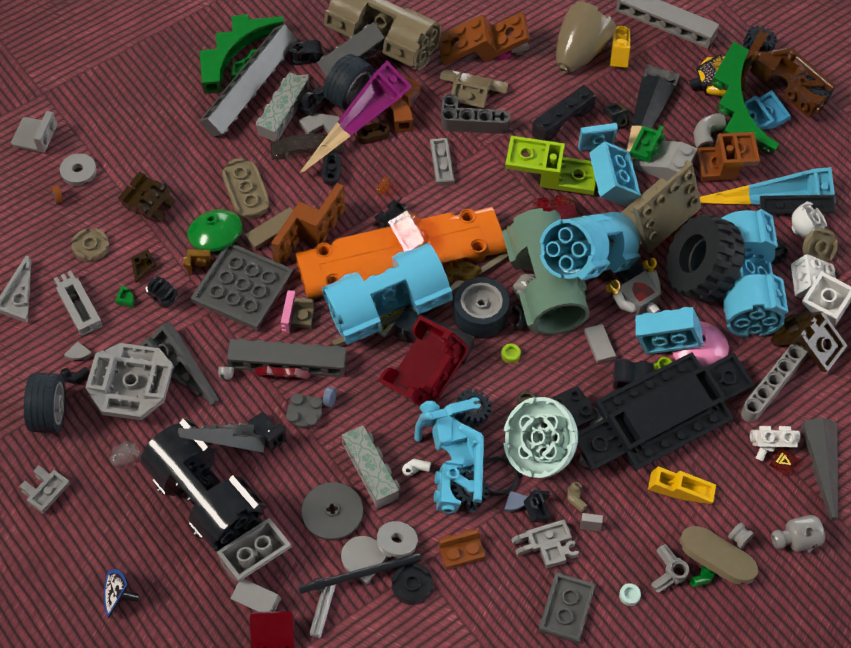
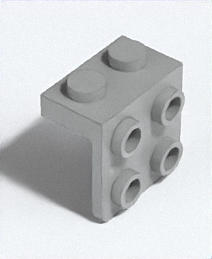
M46 111L42 120L28 117L22 118L11 141L12 146L45 153L57 128V120H55L54 113Z

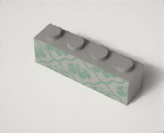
M290 72L286 78H283L280 88L273 94L272 101L266 105L263 115L256 121L259 136L275 142L279 140L297 111V106L302 103V97L309 91L308 79Z
M360 426L342 434V444L378 509L398 500L401 489L398 481L392 479L389 465L387 463L384 464L382 461L383 455L379 447L375 448L371 432L366 431L364 426Z

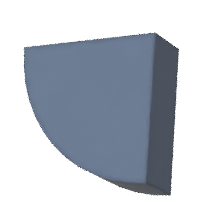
M510 491L504 512L512 513L524 508L525 504L523 501L528 496Z

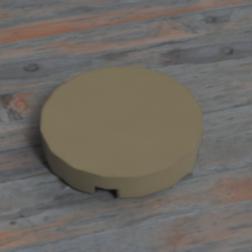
M87 228L79 231L73 237L71 247L76 258L85 262H93L106 255L109 249V241L107 235L100 229L93 228L89 230Z
M826 228L812 230L803 242V254L811 255L825 262L831 261L838 247L835 234Z

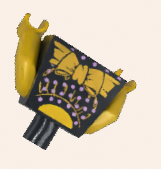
M719 54L716 57H707L697 66L696 70L699 77L689 80L692 90L702 87L705 95L723 96L725 94V90H719L710 83L725 56L722 57Z

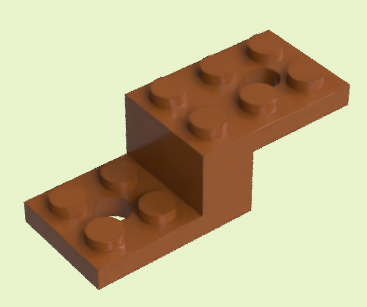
M522 11L497 24L491 25L482 14L442 33L439 40L442 63L447 65L473 52H476L484 62H487L530 42L526 15Z
M337 183L320 209L300 201L271 242L275 262L282 264L284 260L287 261L292 248L298 245L300 239L314 246L327 239L329 230L335 227L337 218L346 209L344 185Z

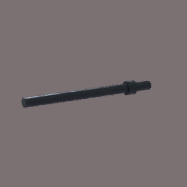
M417 553L329 578L314 579V582L299 585L298 589L300 594L313 590L317 592L322 591L328 586L420 562L421 556Z

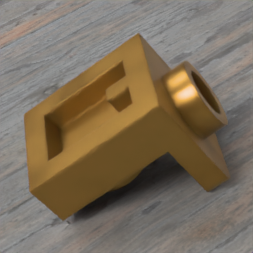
M187 249V257L183 258V267L187 269L188 275H192L193 266L205 267L212 265L210 250Z

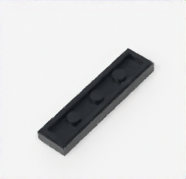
M773 195L759 197L760 209L771 215L793 214L795 209L807 201L813 203L811 207L813 209L818 208L822 214L835 213V195Z

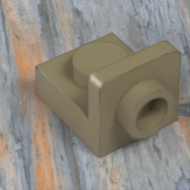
M305 297L295 298L292 326L295 328L312 329L315 310L314 300Z

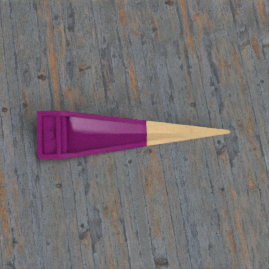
M388 61L370 77L302 168L301 173L395 103L412 87Z

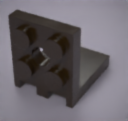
M823 311L787 316L784 325L775 331V335L770 340L774 346L801 343L822 372H828L847 347V344ZM823 341L826 342V348L823 347Z

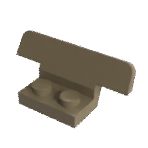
M443 70L440 74V79L454 82L451 94L457 96L459 103L485 108L489 90L506 93L508 88L506 82L452 70Z

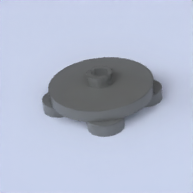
M298 393L293 394L287 408V421L300 428L315 426L322 415L321 398L302 396Z

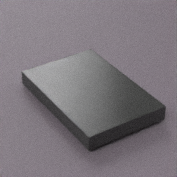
M555 572L538 632L579 644L596 584Z

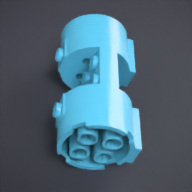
M762 209L730 213L722 217V219L734 223L740 230L745 243L743 244L745 255L738 279L735 280L732 288L727 290L723 296L727 329L732 334L740 337H748V334L758 333L759 337L769 335L784 325L785 314L788 313L784 281L773 274L771 262L775 258V248L778 247L773 215Z
M618 212L559 219L544 230L539 242L541 243L540 258L544 267L558 278L571 279L579 277L581 280L598 277L603 271L610 269L613 273L628 270L641 257L638 254L640 237L636 225L629 217Z
M429 243L412 250L397 253L392 257L394 268H389L379 275H372L365 281H363L359 273L355 272L346 274L338 281L322 287L323 296L326 303H328L332 319L347 345L381 331L382 325L379 317L408 305L419 315L453 300L452 290L444 268L435 250Z

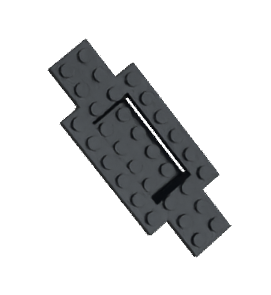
M691 352L596 400L594 404L603 419L578 432L577 448L591 472L623 455L627 457L636 472L732 421L734 417L725 402L753 388L755 384L735 353L702 367L694 353ZM706 410L705 412L693 417L694 415ZM685 421L684 423H682V424H680V425H678V426H676V427L670 429L671 427H673V426H675V425H677V424H679V423ZM662 433L661 435H659V436H657V437H655V438H653V439L647 441L648 439H650V438H652V437H654V436H656V435Z

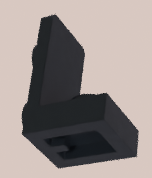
M264 412L259 413L248 421V424L254 425V432L256 434L265 436V445L270 451L287 441L286 429L282 424L276 427Z

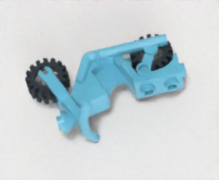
M468 389L467 392L463 391L458 396L456 403L449 404L444 409H440V406L434 401H425L420 405L422 414L415 425V441L420 442L422 440L423 427L433 426L432 432L436 450H446L451 456V460L443 463L440 470L436 471L434 480L437 484V490L434 492L436 511H442L446 514L456 513L460 505L461 510H464L466 507L468 512H476L478 507L483 505L489 494V490H487L489 485L485 484L486 479L483 478L484 436L472 428L475 425L480 427L481 424L483 425L486 422L492 407H490L491 401L487 402L489 397H483L484 392L482 391L478 394L477 389L472 392V389Z

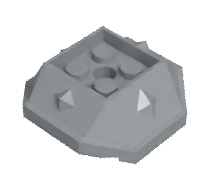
M120 343L95 354L86 390L102 415L143 420L165 402L174 367L172 362L159 348Z

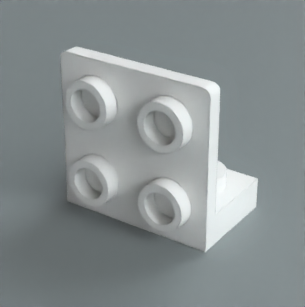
M806 254L791 264L794 293L799 298L808 293L821 271L836 279L833 264Z

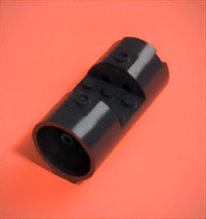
M182 419L180 423L162 430L147 444L141 454L140 462L153 477V481L157 485L156 489L162 495L175 496L183 492L188 494L186 496L187 499L194 504L189 515V524L193 528V533L200 539L204 538L217 553L218 550L262 523L263 520L260 517L264 514L267 505L242 477L233 475L229 480L221 482L211 470L215 460L214 452L217 448L213 443L181 438L178 428H199L194 421Z

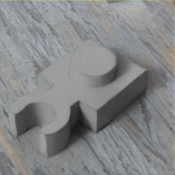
M559 541L540 547L545 567L550 568L565 564L566 557L571 559L578 557L579 551L571 552L569 548L575 547V541H569L565 546H561Z

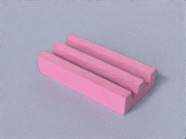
M287 291L281 319L283 333H290L295 309V291Z

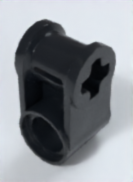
M319 40L294 42L290 46L292 53L290 60L295 65L317 63L324 56Z

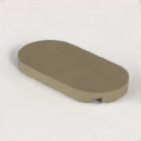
M244 158L229 161L222 171V177L235 212L240 217L246 219H255L263 216L269 209L270 201L256 164L252 161H246Z
M691 526L683 531L679 541L683 546V551L690 558L731 583L740 585L741 583L750 584L753 582L758 573V566L749 554L706 528Z

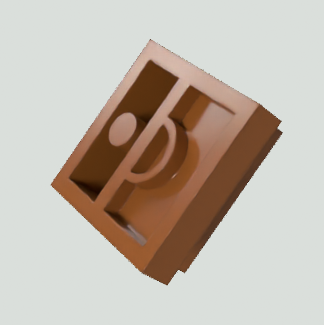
M754 132L718 134L715 147L698 148L696 154L701 181L737 179L741 166H759L760 163Z

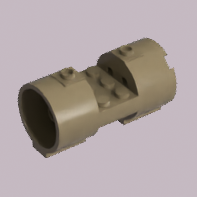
M331 0L328 9L325 11L324 25L348 38L362 31L366 25L374 22L385 37L383 49L380 51L386 54V56L418 71L422 70L432 58L430 55L434 47L437 48L441 37L442 28L437 21L412 9H403L386 0Z

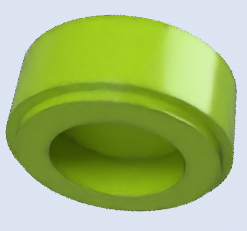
M506 344L502 348L501 357L506 363L513 364L520 359L521 350L517 345Z

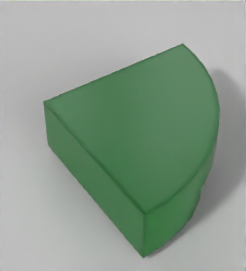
M121 285L115 303L134 308L135 299L131 291Z

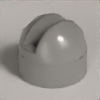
M218 367L219 377L224 381L231 380L234 375V367Z

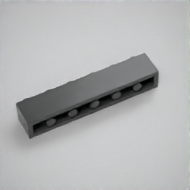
M241 338L236 340L230 339L227 355L228 367H234L236 370L255 371V368L264 366L298 368L309 371L310 375L345 377L347 360L346 347L338 345L290 344L281 341H249Z

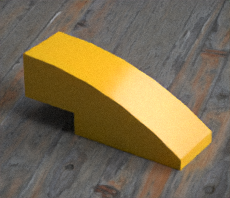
M659 466L651 472L648 490L662 495L707 504L713 503L716 484L682 471L674 473Z

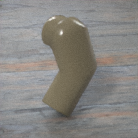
M573 482L568 487L567 499L582 513L588 505L580 499L581 484Z

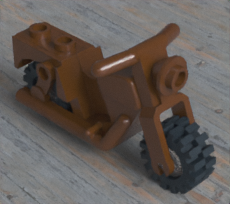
M756 25V27L752 26L751 29L749 28L743 40V46L749 49L741 73V90H745V76L749 69L753 75L764 82H769L774 76L781 77L788 82L783 97L808 118L820 113L829 101L836 85L794 49L773 50L777 43V36L774 35L773 31L769 32V28L764 29L765 26L760 28L759 25ZM804 71L809 74L807 77H802Z

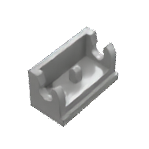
M242 579L238 582L230 599L258 612H274L282 598L272 591Z

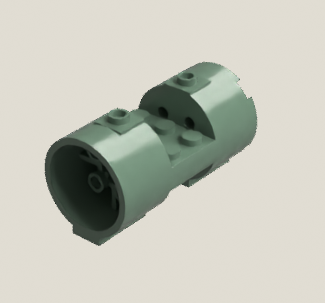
M543 208L529 210L516 216L511 226H507V230L502 231L509 260L514 270L521 269L535 273L536 278L526 286L524 292L519 293L529 329L532 334L555 335L576 329L588 319L589 309L584 290H587L585 281L580 280L579 277L571 279L558 278L544 267L540 258V238L544 230L553 222L561 219V216L555 210L548 212L543 211Z

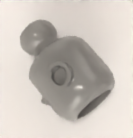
M806 515L789 520L784 531L775 530L772 532L771 539L776 549L781 550L790 545L795 552L806 550L810 553L814 548L820 547L824 543L825 532L817 516Z

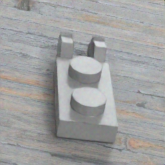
M560 520L528 530L526 533L511 538V541L514 545L529 541V545L519 547L516 550L517 556H523L532 551H539L540 547L559 541L560 544L572 541V536L566 521Z

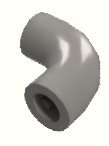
M721 113L712 114L704 117L697 123L693 132L696 148L714 146L711 134L716 131L725 130L726 120L724 115Z

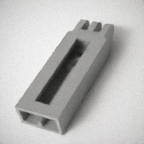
M72 271L68 272L70 277L68 279L65 274L61 275L62 282H60L58 277L53 278L57 285L58 295L80 336L103 327L101 319L78 278L75 279ZM74 291L77 292L81 299L78 302L75 300V303L72 302V300L76 299Z

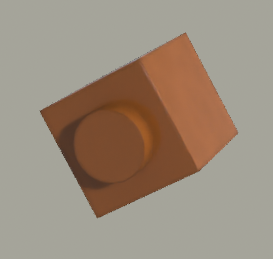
M405 76L404 78L412 87L401 98L410 107L420 95V83Z

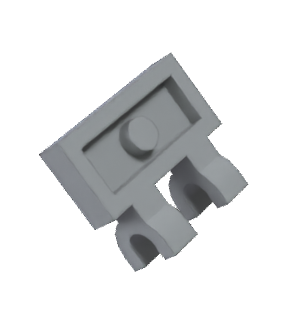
M38 466L33 471L36 474L35 478L42 482L37 489L26 481L19 487L22 489L21 492L28 497L26 499L27 503L44 514L70 485V481L55 470L49 474L42 467Z

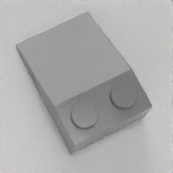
M663 141L662 144L659 143L658 153L656 157H652L650 163L635 158L633 167L668 181L685 166V161L688 160L694 164L698 148L683 142Z

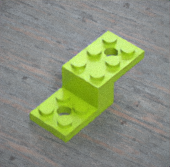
M511 136L505 169L541 174L540 187L594 195L596 180L591 161L563 157L564 143ZM522 153H529L530 156H529V157H524V156H522L521 154H522ZM581 174L583 177L576 178L574 175Z

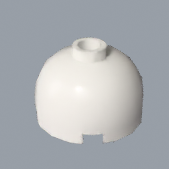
M808 201L795 209L792 214V230L802 238H806L816 228L827 226L818 208L813 209L811 207L813 203Z

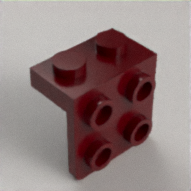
M565 195L556 196L552 200L538 198L536 202H533V206L536 209L543 208V211L548 212L551 210L557 211L562 220L576 218L575 203L566 198Z
M291 611L251 613V648H294L293 613Z

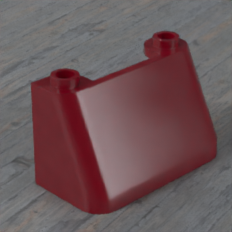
M419 315L412 327V333L417 339L397 370L391 367L387 368L378 379L382 385L418 407L425 401H434L435 403L438 401L468 353V345L453 331Z

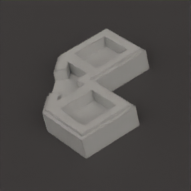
M315 113L313 116L309 115L299 120V125L308 136L323 128L329 134L340 118L338 116Z

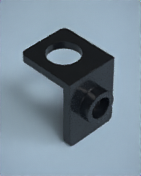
M636 261L628 270L615 273L624 284L646 270Z

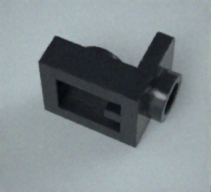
M616 102L603 107V113L611 119L612 123H617L618 129L630 125L628 109L621 103Z

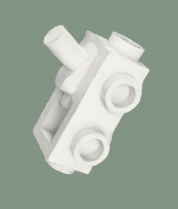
M759 426V430H751L750 441L753 442V446L760 447L756 459L763 461L767 451H774L775 447H798L800 431L791 430V426H779V430H771V426Z

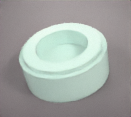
M625 584L619 593L621 602L627 606L636 605L641 597L640 589L634 584Z

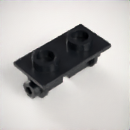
M401 197L398 201L392 200L386 206L388 210L385 213L380 211L374 217L376 221L372 226L376 223L379 225L378 229L392 226V216L395 217L407 212L408 207L400 203L403 198Z

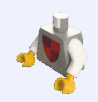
M650 258L651 266L648 265L647 260L643 262V267L648 269V273L644 271L621 286L618 280L611 281L614 288L611 284L606 286L608 292H613L612 296L620 309L634 313L636 316L646 311L648 313L661 312V309L657 306L661 295V287L657 271L654 270L657 265L655 258Z

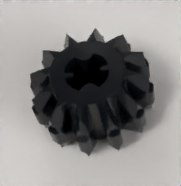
M159 276L152 279L145 288L150 298L164 308L173 305L179 297L174 286Z

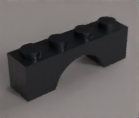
M582 85L535 119L532 126V135L537 140H552L557 136L560 128L569 118L576 114L583 117L594 109L596 94L585 85Z

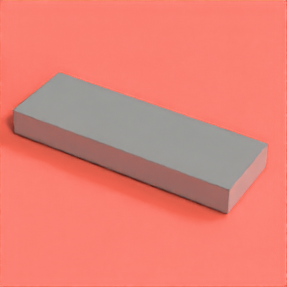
M448 138L430 139L436 186L454 185Z

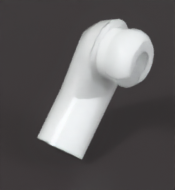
M412 459L403 466L402 472L405 476H412L419 470L430 472L431 462Z

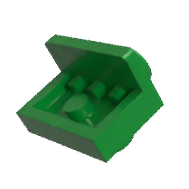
M660 125L658 131L642 126L630 150V156L650 163L652 157H656L658 153L659 143L662 144L664 141V126Z

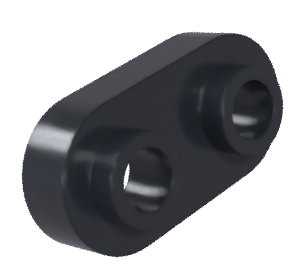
M329 152L325 155L322 164V181L326 185L332 186L340 181L341 157L335 152Z

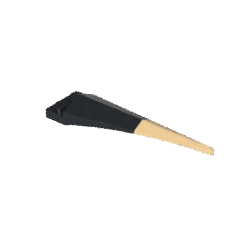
M651 65L646 66L641 79L627 151L630 152L642 126L653 128L675 92L680 78L679 73Z

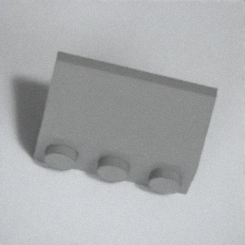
M268 518L218 550L217 554L222 566L230 577L239 582L292 546L273 521Z

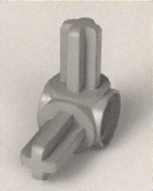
M666 544L661 545L656 550L667 565L665 568L666 573L651 583L654 591L660 593L672 584L677 585L684 582L689 573L688 564L681 560L680 557L676 558ZM675 568H682L685 573L678 576L673 570Z

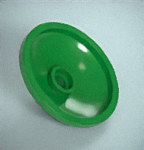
M210 210L199 215L190 224L187 236L190 244L197 250L219 251L229 247L240 237L242 222L240 217L230 210Z

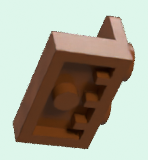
M468 529L455 536L446 535L439 540V551L445 570L485 560L486 556L479 538L480 533L478 529Z

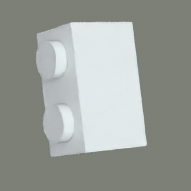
M821 271L802 300V303L810 312L823 311L832 325L836 327L851 303V286Z

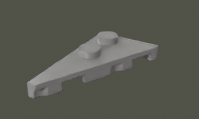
M25 256L0 295V313L25 323L28 322L32 262L29 256Z

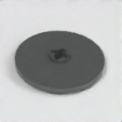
M329 482L315 487L307 494L302 504V518L306 528L313 535L325 540H338L349 536L358 528L363 517V505L359 495L351 487L342 483ZM330 508H334L335 514L330 513Z

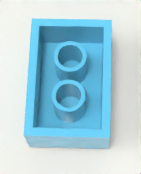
M604 141L589 152L595 174L594 177L598 186V193L601 198L626 207L641 196L629 151Z
M693 307L663 310L657 313H644L636 316V337L646 355L703 347L702 325Z

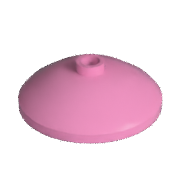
M700 321L704 340L703 347L671 352L675 360L693 352L703 367L728 356V341L723 332L716 326Z

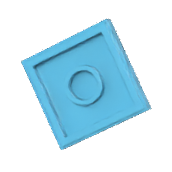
M617 123L581 128L578 142L579 151L593 150L604 141L614 145L618 130Z

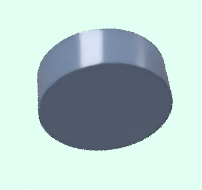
M326 388L323 395L324 406L333 407L337 396L336 388Z

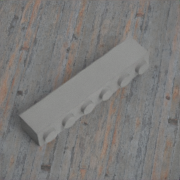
M617 0V12L709 49L717 35L718 23L661 0Z

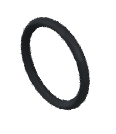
M494 456L487 458L483 461V467L491 461L499 460L508 463L515 473V480L508 489L493 491L488 488L489 494L504 495L512 491L519 481V472L505 457Z

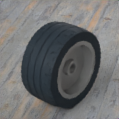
M347 54L335 63L326 77L323 86L325 98L346 111L370 77L375 73V69L356 55Z
M476 277L463 282L457 288L453 298L452 312L457 327L462 332L477 338H486L499 333L505 327L510 313V299L504 286L496 280L485 277Z
M32 373L28 377L24 393V419L28 431L56 433L61 430L66 410V387L61 374Z

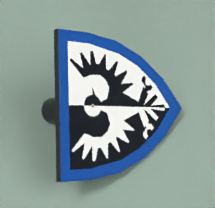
M116 569L107 572L105 581L104 606L108 618L111 617L121 598L137 602L139 594L127 591L129 586L128 580L122 571Z

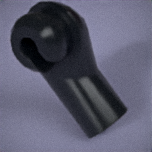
M84 367L75 373L70 372L68 368H64L60 371V374L65 382L76 384L88 377L90 371L87 367Z

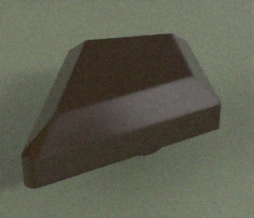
M148 250L131 257L135 283L139 282L157 266Z

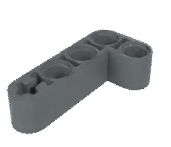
M446 94L442 99L441 127L446 131L505 134L509 131L511 117L507 111L458 108V98L454 94Z

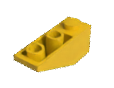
M617 26L612 36L610 66L628 68L630 29L625 26Z

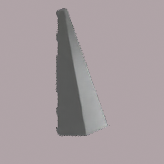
M172 323L162 324L151 337H147L140 344V346L159 348L173 364L172 377L182 385L190 387L195 391L196 395L208 400V404L213 405L219 401Z
M823 417L805 420L801 426V431L813 462L811 468L830 521L838 519L837 423Z
M239 422L238 425L228 423V425H204L201 428H178L181 438L264 453L265 436L254 434V425Z

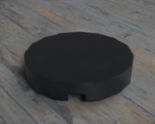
M416 563L399 567L392 577L394 596L400 602L407 605H418L424 602L433 590V579L430 572L424 566Z

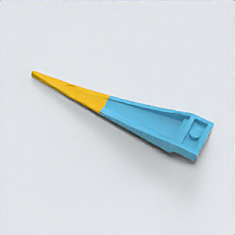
M832 168L811 169L701 196L700 202L706 204L760 205V196L835 195Z

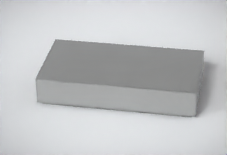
M603 324L585 328L584 333L596 363L615 359L616 355Z

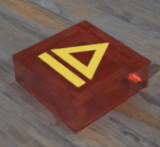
M780 448L769 466L787 476L798 458Z

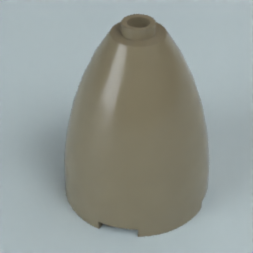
M577 1L569 7L564 17L556 46L557 66L559 71L564 74L572 73L588 64L602 51L616 31L614 20L610 16L606 17L597 11L598 7L592 4Z

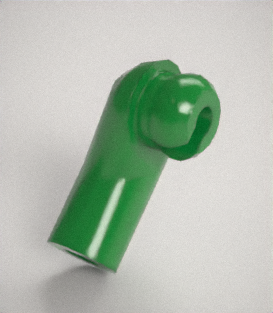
M702 566L700 574L690 578V584L692 587L709 584L715 573Z

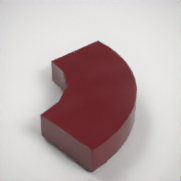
M264 366L255 368L254 374L258 377L269 379L307 380L310 378L309 371L298 368Z

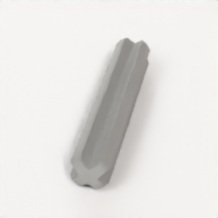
M335 585L325 587V590L321 591L310 629V636L320 638L322 635Z

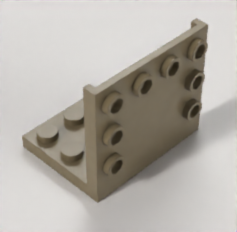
M688 160L684 162L685 166L668 181L663 178L659 179L621 212L636 225L640 237L639 247L647 253L655 249L702 208L693 163Z

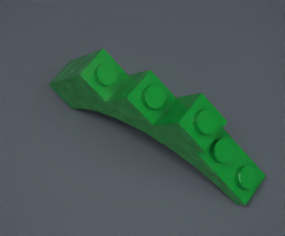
M248 14L231 16L233 31L215 33L217 49L200 50L204 94L221 92L224 72L230 61L247 45L269 36L275 27L283 25V16L249 19Z
M733 41L710 82L715 88L726 91L716 108L722 115L732 117L723 133L754 132L757 147L766 154H773L779 143L768 137L756 125L749 115L743 100L741 73L749 49Z

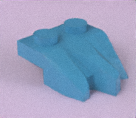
M773 91L759 98L754 96L744 102L749 115L761 130L776 128L791 119V115Z

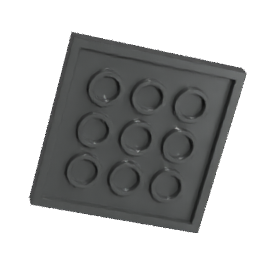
M232 244L221 251L190 299L196 305L258 331L292 278L294 269Z

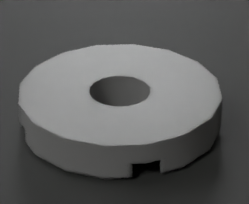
M86 154L70 155L60 165L61 177L67 184L72 186H82L84 183L92 181L96 176L97 168L95 162ZM82 168V171L74 172L75 169Z
M398 521L385 523L379 528L376 536L377 547L384 555L390 558L391 556L397 557L396 559L410 556L414 553L418 543L415 530L408 524ZM399 538L402 542L396 543L392 539Z

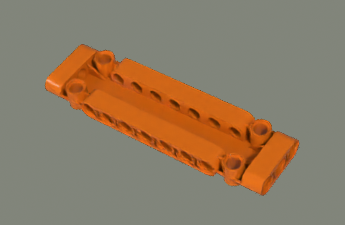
M493 207L476 211L464 209L459 215L445 213L415 220L417 226L402 233L394 225L339 238L332 245L320 243L315 249L295 253L306 296L309 299L322 297V287L338 281L346 274L357 272L363 281L372 275L382 274L387 269L394 268L392 257L397 253L415 249L426 243H429L435 250L444 271L464 267L471 260L478 263L484 261L488 255L493 256L505 253L507 249Z

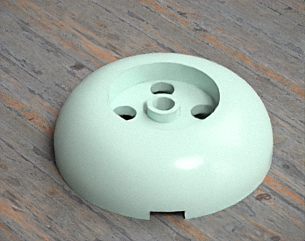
M533 397L521 402L509 415L504 428L506 434L505 443L503 444L509 462L517 471L529 477L545 478L559 473L570 463L577 448L578 431L572 414L564 405L551 398ZM543 421L548 425L546 428L542 425ZM557 434L558 438H557V441L555 442V439H554V438H555V435Z

